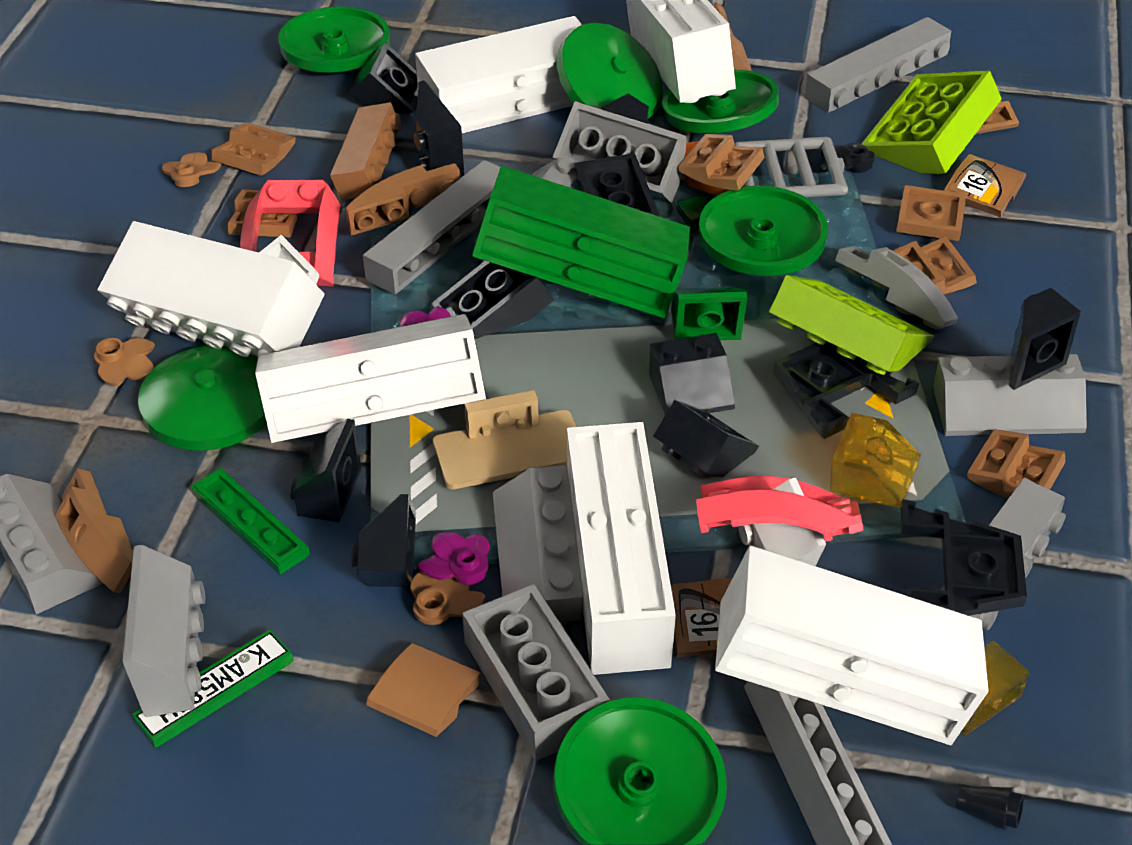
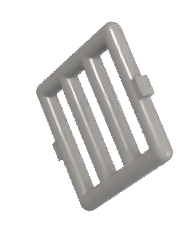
M829 137L734 143L735 146L763 147L773 187L787 189L806 198L843 196L848 192V186L843 175L845 166L843 159L837 157L833 142ZM822 149L833 184L816 185L805 150ZM777 151H793L803 186L786 187L776 155ZM752 175L742 187L755 186Z

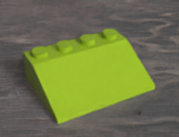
M991 71L917 74L862 142V145L874 152L875 156L920 174H945L1002 100Z
M785 276L769 311L779 317L777 321L779 324L792 330H796L798 326L808 331L807 338L822 345H825L826 341L838 346L836 349L837 353L853 360L858 356L868 361L866 364L867 368L885 375L886 371L898 372L931 343L935 336L821 280L798 276Z

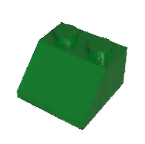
M740 287L676 290L671 308L674 339L717 333L720 341L741 340L747 304V291Z

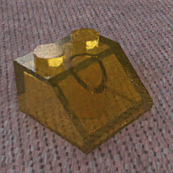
M851 413L832 458L830 492L900 508L902 499L907 497L921 454L888 420Z

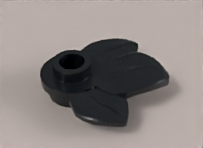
M849 143L845 147L834 145L837 157L843 159L844 171L849 169L854 173H862L872 169L875 154L868 150L866 146L859 143ZM827 163L820 167V171L829 172Z

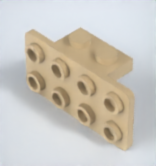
M535 390L465 403L466 429L439 434L433 438V446L446 487L455 490L517 477L529 468L567 465V428L576 427L568 410L538 415V398Z

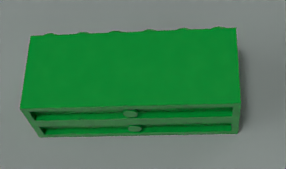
M501 165L472 256L665 318L687 263L690 227Z

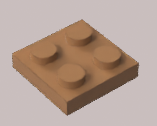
M905 185L896 232L939 239L946 236L949 240L959 241L966 194Z

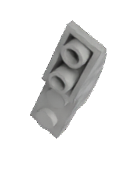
M856 246L839 249L835 261L845 265L844 269L847 272L858 276L865 275L873 279L872 284L875 286L889 289L885 300L894 304L897 311L906 315L914 314L924 319L923 323L934 329H942L956 324L958 317L940 289L919 268L887 247L871 250V253Z

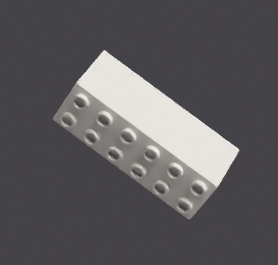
M626 0L631 36L649 52L657 65L661 79L680 103H693L705 96H720L728 90L736 89L729 23L708 0Z
M575 16L417 52L415 56L418 87L419 81L425 80L460 123L462 133L573 106L574 103L566 94L559 79L557 54L565 38L582 24Z
M136 221L132 222L97 289L108 299L107 304L110 307L126 314L125 319L136 326L143 327L144 324H148L163 334H169L170 331L176 332L177 335L191 342H195L197 338L219 350L222 346H225L243 357H248L249 354L259 357V355L300 347L325 295L294 261Z
M466 314L259 355L255 372L271 443L327 432L347 418L355 419L356 426L486 399L473 330Z
M643 422L567 428V469L583 591V615L590 670L594 675L671 668L676 614Z
M751 545L746 551L721 600L715 671L948 745L953 744L988 693L982 620Z

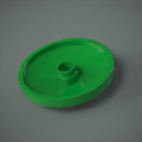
M335 6L314 9L292 18L281 28L278 39L282 56L292 65L315 72H343L364 67L384 42L390 46V31L387 22L376 13L361 8Z
M588 23L574 29L562 42L557 54V71L560 82L573 103L576 101L602 110V106L629 93L649 106L648 119L657 111L663 93L661 76L649 52L634 37L608 24Z
M734 70L736 89L728 90L720 96L709 95L699 98L698 101L693 103H680L669 89L662 100L664 117L675 128L693 133H723L739 130L766 119L776 110L779 104L778 86L772 78L762 73Z
M745 186L741 187L739 191L729 190L723 192L707 203L699 219V240L706 253L721 265L745 274L757 276L790 274L814 263L826 247L828 224L823 212L808 198L779 187Z
M208 345L191 348L167 358L147 375L139 390L138 405L145 427L156 439L167 445L194 451L225 448L253 436L267 424L255 374L258 357L253 354L243 357L234 353L228 347L222 346L219 350Z
M631 697L603 703L585 713L575 722L564 737L558 751L553 773V789L561 818L572 835L582 845H702L711 835L723 811L727 780L725 766L718 747L697 720L669 703L650 698Z

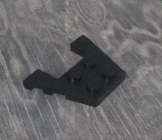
M828 342L825 345L814 343L776 360L772 371L823 439L845 430L849 421V417L833 406L832 402L866 386H871L896 405L916 395L919 383L910 378H907L905 383L891 377L892 372L886 371L885 375L879 374L860 363V357L856 356L855 360L837 353V346Z
M902 499L900 507L901 535L942 539L945 589L943 591L905 587L903 595L967 616L1025 605L1027 590L1021 535L972 520L970 525L950 519L949 512L935 508L934 512L931 513L916 508L917 502Z

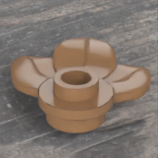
M191 152L182 156L180 161L164 163L162 171L166 175H171V179L175 181L176 186L190 187L199 183L201 175L212 174L221 168V163L208 162L207 154Z
M107 338L100 341L94 353L95 362L99 365V377L111 386L121 385L126 377L131 380L145 379L154 369L153 363L146 355L154 349L155 343L143 338H133L126 342H122L117 338Z
M420 571L413 578L411 584V592L416 599L413 604L414 615L417 620L428 625L440 624L449 617H463V612L483 605L485 594L469 591L470 585L459 583L455 577L438 580Z

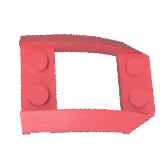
M267 180L247 207L242 227L240 248L257 252L262 213H319L316 252L299 253L319 273L317 286H334L337 232L340 213H342L340 202L329 185L323 180Z
M748 476L700 485L703 498L696 499L701 533L709 532L711 527L727 524L737 527L750 524L777 523L812 529L822 533L826 542L833 540L832 536L846 533L853 534L864 529L858 501L850 502L849 497H840L825 489L798 481L804 496L773 490L789 478Z

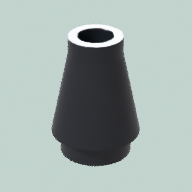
M961 784L956 808L966 811L1003 830H1006L1007 827L1017 829L1022 816L1024 794L1014 792V787L969 786Z

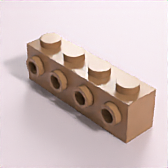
M391 102L358 108L330 174L341 200L356 198L365 190L381 181L384 168L388 164L389 155L395 146L396 137L401 130L400 116L398 113H395Z

